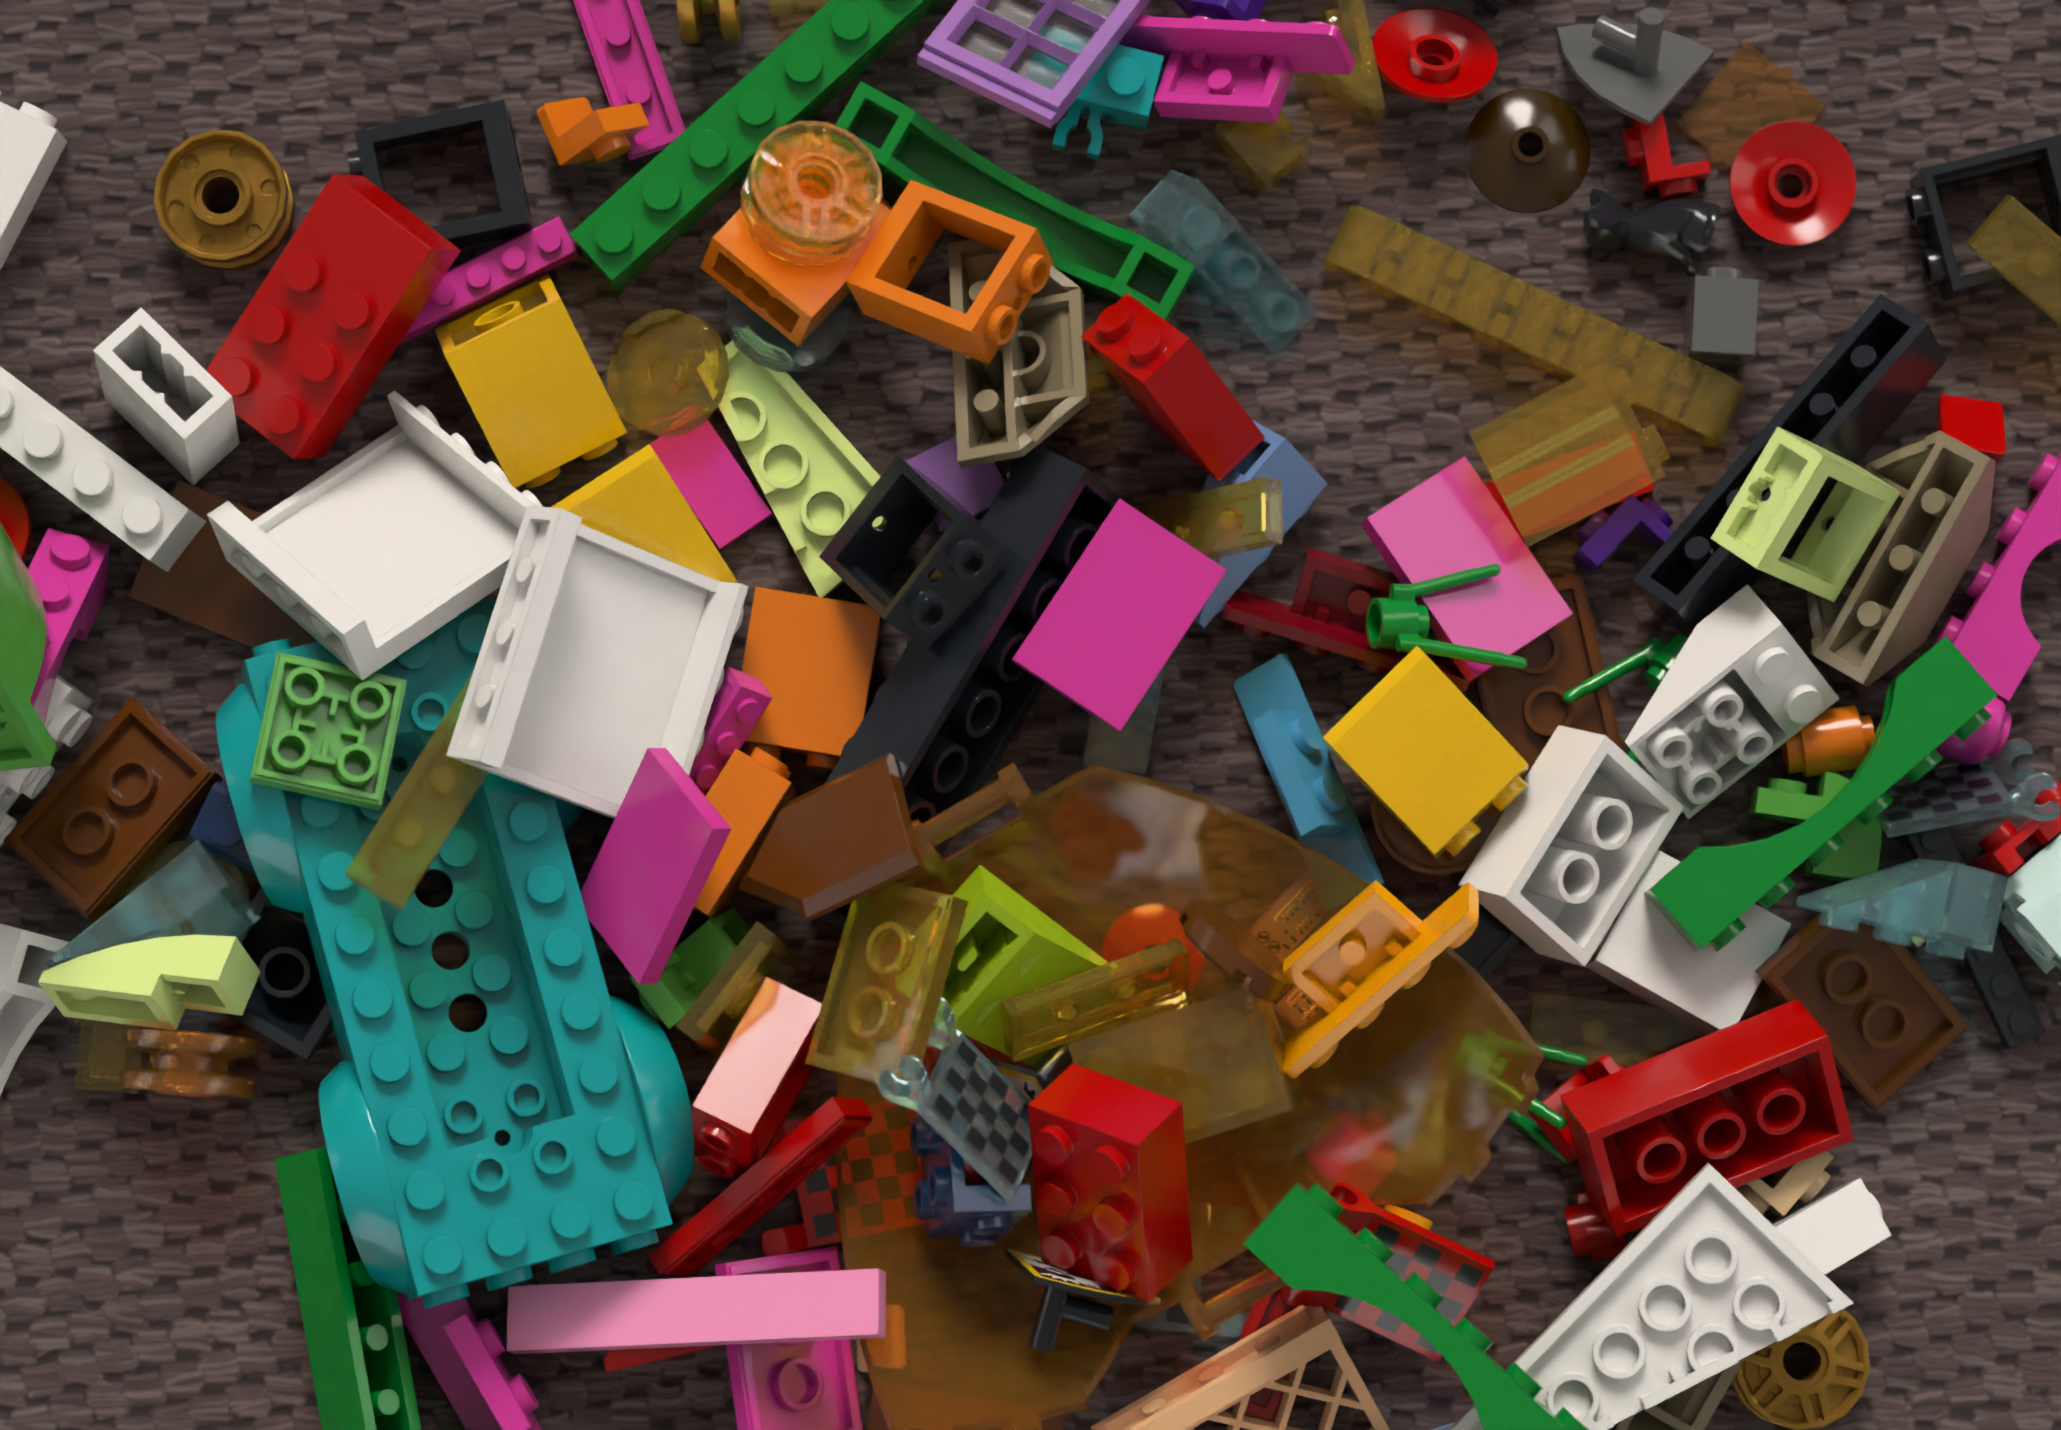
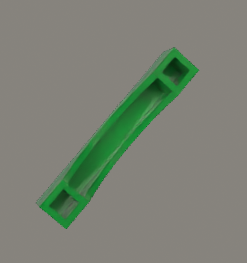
M862 81L858 84L829 135L832 152L904 191L910 180L1037 228L1053 260L1052 266L1077 284L1083 291L1110 306L1128 293L1169 323L1193 280L1196 265L1137 233L1089 215L1026 183L969 149L917 111Z
M1945 636L1888 684L1883 715L1868 753L1851 780L1824 808L1801 824L1770 838L1734 846L1699 847L1644 894L1695 952L1701 950L1708 943L1718 952L1746 928L1745 924L1738 917L1757 901L1767 910L1796 885L1788 875L1801 863L1808 859L1816 868L1840 848L1845 842L1837 833L1850 821L1857 817L1865 826L1889 806L1894 800L1886 791L1899 779L1906 775L1914 784L1938 764L1943 758L1935 749L1948 737L1955 733L1963 742L1986 723L1992 716L1984 707L1997 696V693Z
M1296 1182L1244 1239L1243 1245L1292 1289L1327 1291L1365 1301L1398 1317L1425 1337L1454 1368L1474 1402L1484 1430H1589L1564 1406L1554 1415L1536 1398L1543 1387L1517 1363L1513 1361L1505 1370L1490 1357L1486 1351L1493 1345V1342L1466 1317H1463L1455 1325L1436 1307L1444 1298L1420 1275L1413 1272L1405 1280L1387 1263L1394 1255V1252L1375 1234L1364 1227L1356 1235L1337 1217L1345 1208L1318 1183L1315 1182L1307 1191L1300 1183Z

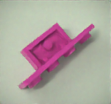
M1140 14L1118 43L1119 45L1164 55L1163 66L1166 67L1155 93L1153 103L1160 117L1276 123L1294 72L1351 74L1355 63L1340 28L1336 25L1319 21L1288 23L1269 22L1263 19L1242 21L1210 19L1203 16L1173 18Z
M397 1292L402 1320L465 1429L543 1430L532 1412L539 1408L537 1399L520 1373L512 1378L500 1357V1354L507 1351L506 1347L488 1317L479 1321L466 1297L425 1309L422 1297L406 1302L404 1293Z

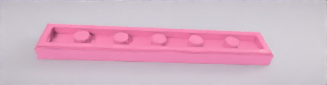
M879 1268L508 1286L507 1351L513 1354L886 1338V1272Z

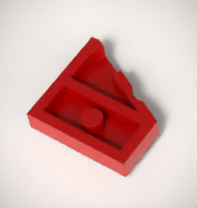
M2059 780L2053 782L2027 803L2035 813L2015 828L2010 820L2007 819L1978 842L1985 853L1972 863L1987 882L2012 873L2025 862L2023 859L2041 844L2044 845L2061 831V783Z

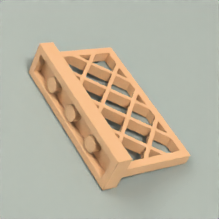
M1303 1305L1298 1306L1091 1426L1092 1430H1194L1198 1425L1210 1420L1228 1424L1226 1430H1240V1427L1250 1430H1304L1287 1426L1296 1395L1326 1402L1318 1430H1331L1339 1405L1363 1410L1372 1425V1428L1368 1430H1390L1344 1348L1341 1338L1328 1315L1321 1306ZM1330 1350L1338 1363L1331 1389L1327 1390L1300 1383L1306 1363ZM1290 1373L1288 1380L1280 1379ZM1346 1381L1349 1383L1355 1396L1343 1393ZM1264 1387L1284 1392L1275 1422L1244 1416L1250 1395ZM1234 1405L1232 1413L1224 1411Z

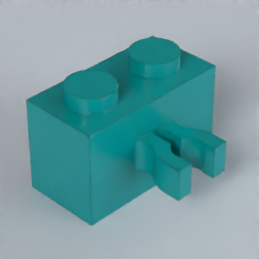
M1042 26L1039 30V35L1076 53H1079L1091 38L1047 26ZM1117 44L1068 108L1067 116L1058 124L1052 142V149L1064 152L1067 136L1070 132L1077 130L1081 114L1089 116L1086 132L1091 138L1087 150V158L1099 161L1103 144L1101 120L1147 131L1154 105L1153 99L1162 74L1164 55ZM1034 50L1027 78L1051 89L1068 66Z

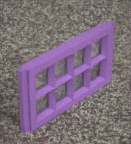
M958 0L924 42V48L917 55V64L1051 128L1054 123H1058L1151 0Z

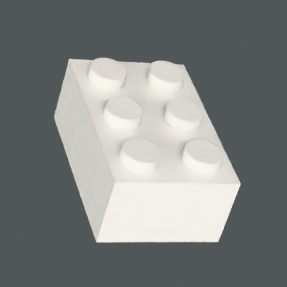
M1558 725L1524 779L1528 786L1507 806L1458 885L1462 887L1469 882L1479 891V903L1538 954L1586 967L1684 806L1606 735Z

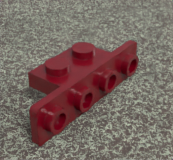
M1313 548L1308 550L1292 605L1237 589L1226 602L1222 615L1224 619L1232 621L1236 629L1245 634L1256 637H1267L1270 633L1294 640V644L1305 652L1320 656L1329 655L1331 652L1354 658L1355 663L1361 668L1378 674H1388L1410 653L1397 652L1396 649H1373L1369 645L1366 635L1368 605L1373 598H1389L1390 585L1400 584L1394 573ZM1426 654L1460 691H1468L1470 682L1466 681L1451 658Z

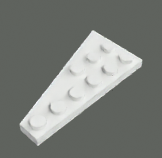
M1707 1163L1517 1358L1515 1363L1543 1387L1536 1398L1554 1415L1564 1406L1589 1430H1608L1614 1427V1424L1661 1403L1739 1363V1360L1760 1349L1801 1331V1328L1830 1313L1834 1314L1853 1304V1302L1719 1172ZM1473 1404L1449 1430H1484L1475 1405Z

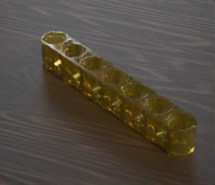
M1353 205L1348 207L1322 262L1323 266L1329 271L1336 274L1339 268L1360 278L1357 284L1391 300L1397 295L1417 304L1415 311L1451 327L1452 322L1471 329L1474 331L1473 338L1505 353H1508L1509 349L1512 348L1532 358L1529 364L1565 380L1567 375L1581 380L1589 384L1587 391L1623 407L1626 401L1646 411L1644 417L1680 433L1682 428L1702 436L1704 437L1702 444L1709 447H1720L1746 391V388L1740 382L1724 373L1366 208Z

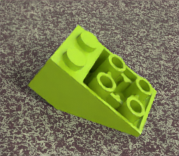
M981 865L975 869L896 958L899 987L902 992L949 1027L1031 1067L1044 1057L1061 1039H1066L1072 1043L1128 982V977Z

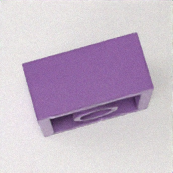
M956 436L906 461L941 486L976 519L987 513L1005 483L994 462L961 468L957 462ZM940 512L932 519L941 536L951 525V522Z

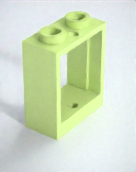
M1777 426L1710 539L1754 568L1835 602L1899 496L1900 491L1857 464ZM1828 476L1838 480L1791 560L1781 556ZM1770 488V497L1768 500L1762 501L1763 491ZM1831 518H1834V521L1832 522L1831 526L1827 531V521Z

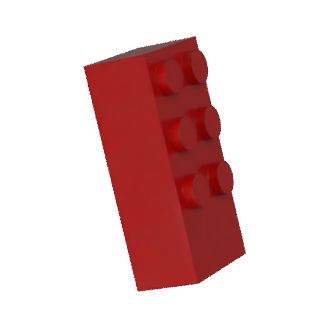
M333 174L206 371L232 396L235 414L292 459L325 458L461 250L366 177Z
M1798 999L1560 1095L1588 1198L1616 1237L1649 1224L1707 1163L1719 1172L1734 1188H1738L1854 1140L1828 1034Z

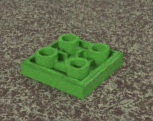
M277 652L248 783L380 810L407 680L373 673L364 680H361L348 667Z

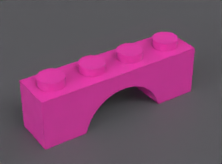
M2061 451L2057 457L2046 453L2027 483V486L2036 490L2025 511L2014 507L1995 538L2004 544L1993 565L1982 561L1964 590V594L1972 598L1961 620L1951 615L1932 644L1934 646L1947 636L2005 703L2010 701L2041 648V645L2030 632L2022 613L2021 586L2030 563L2038 553L2046 547L2061 543Z
M48 528L28 568L40 591L46 616L47 634L44 658L30 698L31 704L44 725L55 681L68 646L73 638L82 641L86 640L101 609L106 590L110 551L109 544Z

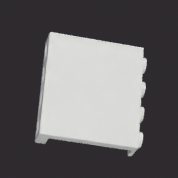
M393 391L387 397L396 417L397 426L269 511L251 521L233 504L226 501L207 514L226 560L361 680H364L501 587L527 506L543 507L530 491L525 490L520 493L515 489L496 463L489 461L485 464L478 459L470 445L460 434L454 433L450 436L441 429L434 415L424 405L414 407L396 391Z
M527 506L446 756L615 819L647 748H666L689 776L694 758L698 755L704 743V727L714 696L720 690L724 680V664L733 636L743 620V604L749 586L741 583L720 582L585 526L581 524L583 517L562 508Z

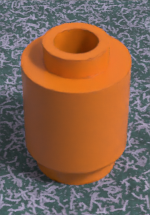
M1855 705L1826 709L1781 745L1787 774L1802 772L1803 776L1807 778L1819 776L1826 771L1836 773L1858 769L1868 753L1875 736L1870 715L1859 716Z

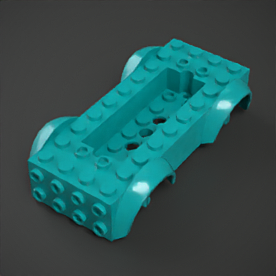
M497 597L480 600L374 672L407 680L380 810L248 783L277 652L345 666L318 641L292 648L290 639H281L254 647L252 649L254 657L244 660L237 678L238 685L218 708L215 721L222 766L238 826L250 861L265 895L273 905L303 913L343 1061L320 1083L319 1108L335 1184L351 1235L361 1260L372 1279L378 1285L401 1294L404 1293L406 1302L422 1297L425 1309L470 1296L467 1284L484 1279L488 1291L524 1282L533 1278L530 1266L548 1262L551 1274L597 1260L594 1248L610 1244L612 1255L615 1256L658 1243L659 1239L656 1230L673 1224L669 1208L687 1185L694 1160L695 1140L692 1132V1111L687 1087L677 1057L665 1032L654 1017L639 1004L610 996L608 993L565 835L578 821L584 808L446 756ZM436 870L444 873L449 878L452 884V895L443 906L427 907L417 899L414 885L418 876L423 872ZM444 934H452L463 940L468 954L467 960L462 967L447 970L437 965L431 953L432 944L437 937ZM465 994L473 995L484 1003L486 1020L480 1029L473 1032H463L452 1025L449 1019V1007L458 996Z

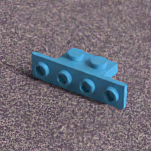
M1281 653L1238 678L1234 682V689L1325 906L1330 910H1338L1350 903L1375 880L1381 885L1385 883L1288 654Z

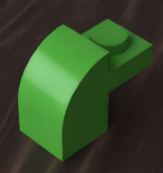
M1826 771L1817 776L1815 795L1806 794V783L1770 778L1768 779L1767 788L1758 787L1750 792L1747 817L1801 824L1824 808L1850 780L1839 774ZM1877 815L1865 826L1857 817L1850 821L1837 833L1845 843L1816 868L1808 859L1805 860L1803 877L1862 886L1876 883L1882 840L1879 816Z
M732 908L709 919L673 950L657 984H638L633 976L630 977V980L639 990V997L645 1009L656 1019L662 1020L668 1029L674 1027L678 1031L704 1014L749 979L773 957L735 908Z

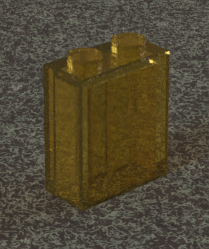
M1603 361L1468 431L1527 547L1666 476L1660 463L1671 457L1653 423L1643 429L1641 428L1631 408V405L1641 401L1624 366L1612 371L1609 363Z

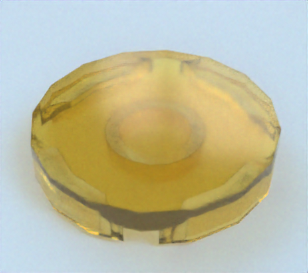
M671 308L647 313L629 325L619 338L623 340V343L618 349L617 356L611 355L607 368L608 393L617 413L637 429L665 438L687 434L706 422L722 401L729 378L728 353L718 332L701 318Z

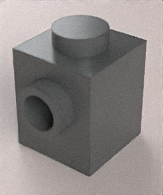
M1710 267L1704 269V276H1694L1687 286L1684 362L1747 365L1755 356L1759 279L1742 278L1743 271L1731 267Z

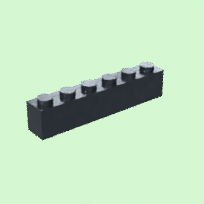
M1880 294L1633 578L1636 587L1658 617L1689 638L1699 622L1748 584L1751 587L1763 571L1754 568L1710 538L1778 426L1858 464L1947 361L1927 322L1884 295ZM1828 476L1790 541L1826 501L1838 480ZM1770 488L1763 491L1762 501H1766L1770 497Z

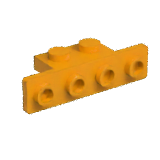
M1375 880L1283 960V974L1320 1005L1322 1009L1285 1041L1282 1071L1291 1079H1295L1309 1066L1313 1069L1322 1066L1333 1055L1340 1039L1354 1027L1363 1029L1371 1024L1380 1014L1385 1001L1401 987L1404 989L1413 987L1425 976L1434 958L1448 946L1455 949L1465 943L1478 925L1479 891L1469 882L1466 883L1422 921Z

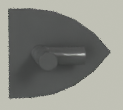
M1656 8L1641 10L1638 24H1622L1601 15L1595 24H1576L1557 28V37L1563 58L1577 80L1597 99L1649 126L1652 125L1714 56L1715 50L1687 37L1664 30V14Z

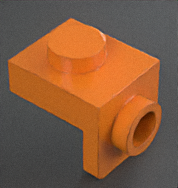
M580 97L545 103L537 110V116L560 166L596 160L597 163L613 160L631 149L629 140L650 125L640 102L593 111L588 99Z

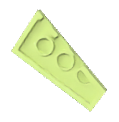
M746 327L705 363L699 371L818 597L827 598L845 581L819 556L878 481L880 475ZM877 517L873 521L872 526H879L883 520V517Z

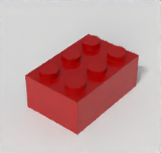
M1072 1063L1028 1104L1041 1260L1150 1302L1193 1259L1183 1104L1174 1099Z

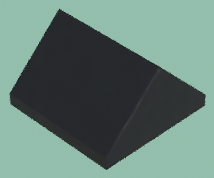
M261 887L231 935L238 938L261 972L243 1015H225L308 1062L334 1030L332 1018L303 913L273 905Z

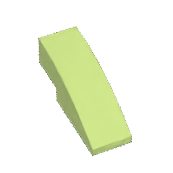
M185 935L157 937L130 942L82 955L43 971L38 983L64 1017L176 1031L185 1009L242 1016L261 971L235 936Z

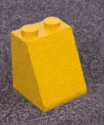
M548 273L434 328L443 353L504 474L514 488L524 483L527 488L541 486L560 474L559 466L581 455L584 460L600 457L617 446L616 438L627 433Z
M650 444L551 507L562 508L583 517L581 524L707 577L720 582L738 583Z
M1418 646L1402 659L1323 736L1328 750L1435 859L1445 850L1453 857L1458 855L1481 832V829L1474 822L1492 804L1501 812L1528 786L1521 778L1528 770V763Z

